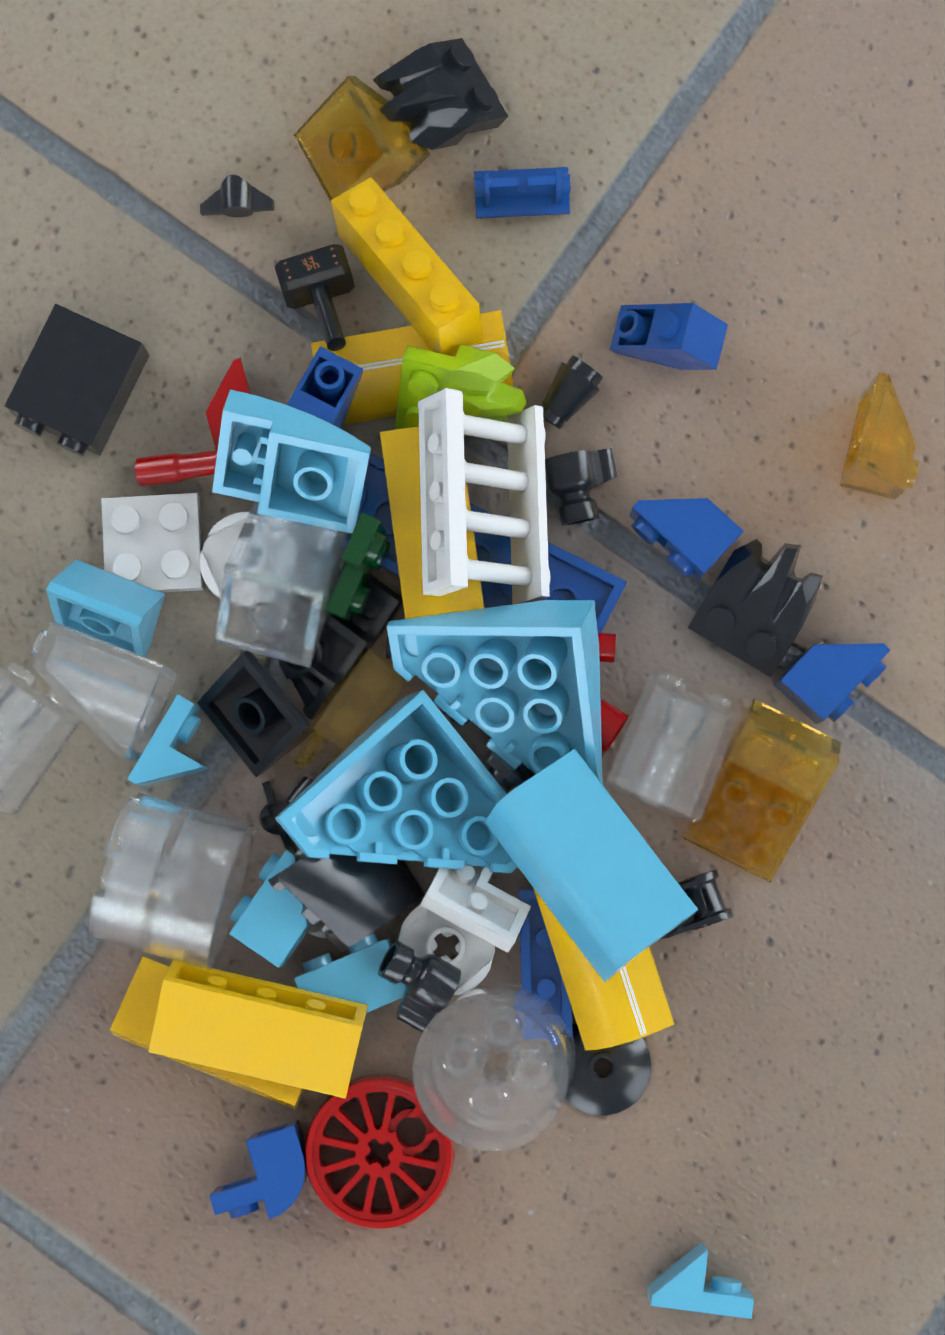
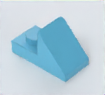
M177 694L127 780L137 785L147 786L208 770V767L177 750L181 742L188 744L198 730L201 719L197 717V714L201 707Z
M703 1242L696 1245L648 1285L647 1297L650 1305L654 1307L752 1319L754 1297L748 1288L741 1287L742 1281L730 1277L714 1276L711 1283H705L708 1250Z

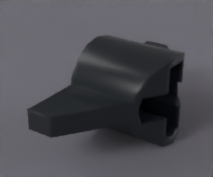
M237 175L227 176L223 180L221 188L200 204V214L202 216L223 214L229 217H248L254 212L274 211V200Z
M266 781L262 785L268 804L261 810L259 816L260 824L267 832L280 835L286 850L296 853L291 837L275 819L289 804L278 801L270 781Z

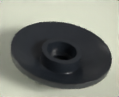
M577 1023L572 1025L573 1038H560L553 1057L554 1078L562 1095L577 1109L593 1115H612L632 1106L644 1093L651 1074L650 1053L643 1038L614 1047L585 1050ZM600 1058H607L612 1062V1070L606 1076H599L594 1072V1064Z

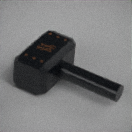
M332 244L280 260L274 267L287 308L297 309L314 304L327 348L331 351H338L344 348L346 341L332 298L349 293L355 287L343 245Z

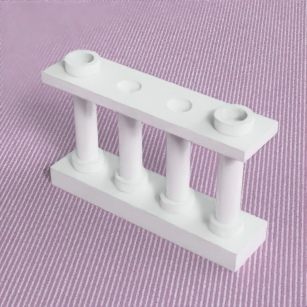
M445 388L419 401L423 595L439 597L468 587V579L512 585L513 604L535 602L550 597L549 584L551 573L548 565L544 451L546 432L543 423V407L534 405L519 414L508 417L507 422L465 415L463 411V393L459 390ZM464 435L507 442L508 469L467 463L464 459ZM465 482L509 489L510 517L468 511L465 502ZM466 531L510 537L511 565L469 559L467 556Z

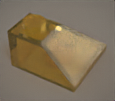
M347 76L294 134L330 201L370 177L385 192L401 184L430 155L427 148L410 142L409 133L412 129L410 123L390 122L379 111L389 101L356 76Z
M879 372L860 397L839 486L895 500L905 491V488L911 489L918 473L919 460L912 459L916 444L889 374Z

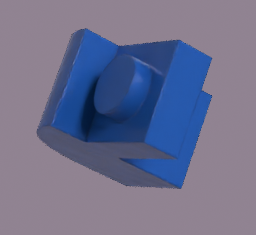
M299 1120L252 1134L246 1140L256 1175L215 1188L209 1195L215 1215L229 1211L231 1218L241 1217L259 1209L258 1201L264 1200L268 1217L272 1219L282 1214L293 1204L308 1176L305 1164V1140Z

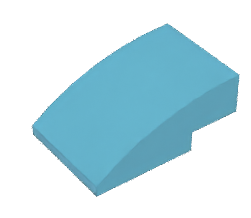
M230 389L222 414L212 492L259 502L257 514L352 534L357 524L371 447L335 425L309 413L260 396Z

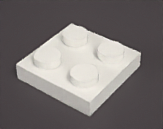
M198 493L101 498L105 571L162 593L204 590V580L199 564L202 536L200 496Z

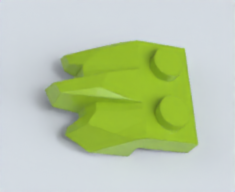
M460 344L456 357L408 345L402 359L395 428L418 427V402L445 388L462 391L465 415L507 422V415L521 413L527 402L523 390L502 383L513 373L515 368L496 353Z

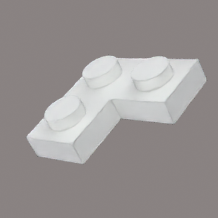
M464 865V870L438 868L420 906L508 953L516 941L531 906L489 884L488 881L492 875L489 867Z

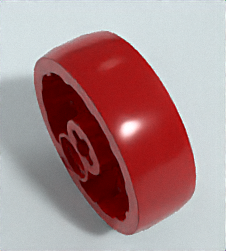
M372 1074L351 1080L346 1099L329 1095L315 1113L305 1141L306 1170L310 1183L319 1199L341 1219L370 1229H387L402 1226L426 1213L444 1192L452 1173L455 1155L452 1127L440 1103L419 1084L407 1078L390 1074ZM386 1092L388 1094L382 1125L375 1124L367 1093ZM397 1095L410 1100L416 1105L405 1107L393 1118L391 1117ZM354 1097L359 1098L368 1130L364 1131L341 1109V1105ZM335 1116L359 1141L327 1135L325 1127L329 1119ZM417 1117L424 1123L426 1135L419 1142H406L399 1136L398 1124L404 1118ZM376 1139L380 1144L389 1142L392 1145L388 1153V1161L384 1162L380 1156L372 1159L368 1155L373 1146L371 1140ZM432 1140H438L439 1157L437 1159L415 1155L424 1151ZM322 1144L347 1149L354 1151L356 1155L326 1164L322 1159L321 1147ZM404 1162L434 1169L436 1173L428 1185L422 1186L400 1163ZM357 1164L360 1166L357 1172L341 1189L336 1188L327 1173ZM391 1173L398 1175L418 1196L405 1204L399 1203ZM365 1174H368L370 1180L364 1205H359L345 1197ZM378 1177H382L392 1208L377 1209L372 1207Z

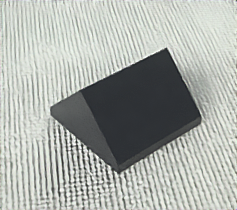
M249 649L241 653L197 702L256 778L315 732L314 728Z

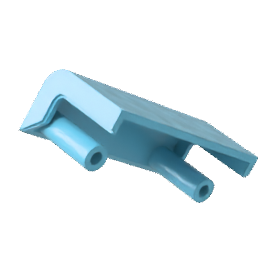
M575 749L509 792L494 806L485 821V824L604 983L624 968L633 958L687 920L698 910Z

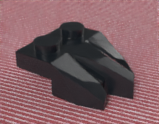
M463 38L429 43L415 50L373 79L380 89L389 91L394 96L379 111L390 122H409L412 127L409 133L410 142L430 150L457 145L466 134L498 128L508 118V114L500 103L497 93L490 86Z
M757 539L732 552L712 588L689 623L688 629L767 676L772 677L804 625L815 603L823 575L809 573L802 579L796 577L794 569L802 545L784 543L773 558L768 561L763 557L762 544Z

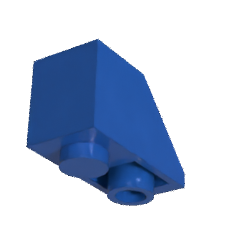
M694 303L621 305L610 350L616 354L679 370H717L728 324Z
M320 346L287 405L316 416L341 429L364 372L363 368Z
M708 498L639 500L632 507L629 515L635 521L631 527L644 541L650 545L657 541L670 553L667 560L680 574L687 578L693 574L698 580L708 572L744 532Z
M884 643L813 645L799 657L774 686L815 724L823 722L827 717L835 722L853 704L854 701L848 695L860 682L868 687L886 669L887 666L881 660L889 653L890 649Z

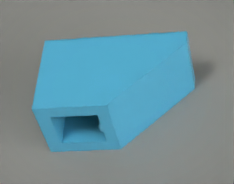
M285 850L281 857L274 853L269 858L258 875V878L264 881V883L253 898L246 894L230 916V920L236 924L229 934L278 968L285 966L312 926L301 914L302 903L287 889L277 892L268 881L300 860V856L290 850Z
M374 933L349 948L351 954L332 961L330 954L326 953L303 963L302 966L305 973L294 978L297 987L300 989L367 1004L366 1013L402 998L406 988L405 984L401 982L393 984L378 976L380 964L391 943L389 938L378 942Z

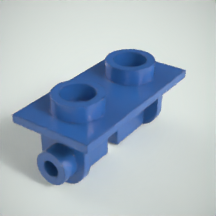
M568 167L474 171L476 219L570 214L569 193L571 185Z

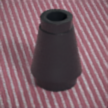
M574 355L571 356L566 364L561 362L542 402L543 418L558 429H561L565 422L600 391L597 386L603 379V376Z

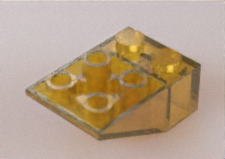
M753 699L732 737L683 839L771 882L839 764L841 742Z

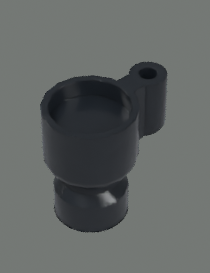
M612 448L597 451H575L545 459L549 489L562 500V504L559 507L562 526L598 519L597 503L590 497V490L617 477Z
M397 940L386 952L380 964L378 976L393 984L400 982L405 984L406 988L398 1007L397 1019L424 1033L430 1026L435 1014L440 1013L453 997L460 982L461 970L433 954H427L421 958L415 956L414 949Z

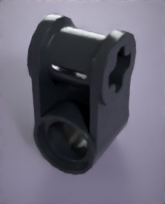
M717 869L678 882L698 910L660 939L670 938L689 930L704 928L733 916L731 908H725L715 881L719 877Z

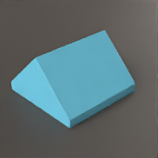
M77 559L50 581L46 592L56 627L145 661L165 597L164 593Z

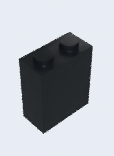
M55 303L5 407L16 417L14 424L19 428L39 437L43 430L60 437L57 442L59 446L79 456H84L86 450L101 456L150 355L141 342Z

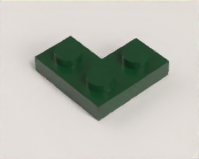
M362 512L341 558L346 565L326 608L330 614L349 621L352 612L357 614L362 612L371 587L366 586L365 582L372 567L378 570L381 568L391 544L386 541L387 532L381 521Z

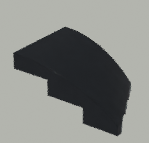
M331 544L323 545L298 585L286 587L282 590L259 627L269 647L277 653L279 666L286 679L292 680L305 705L303 711L311 720L317 718L346 683L403 604L401 596L369 573L365 585L371 587L362 612L360 614L352 612L349 621L330 614L326 608L346 565L341 559L343 553Z
M329 854V859L305 856L268 880L277 892L283 889L290 891L302 903L301 914L312 925L320 928L326 938L341 952L367 937L425 896V893L404 860H397V864L358 862L356 856Z

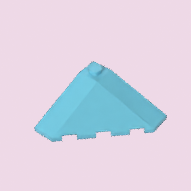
M542 600L389 621L387 631L394 670L408 682L416 675L436 691L438 695L433 700V703L461 726L469 719L491 737L486 746L510 766L516 769L523 763L532 772L537 774L575 749L603 785L600 659L594 600Z
M424 690L404 696L363 732L275 818L305 856L309 858L329 859V854L356 856L358 862L397 864V860L424 862V867L464 870V865L489 867L490 872L505 874L512 873L518 867L485 824L494 806L507 793Z

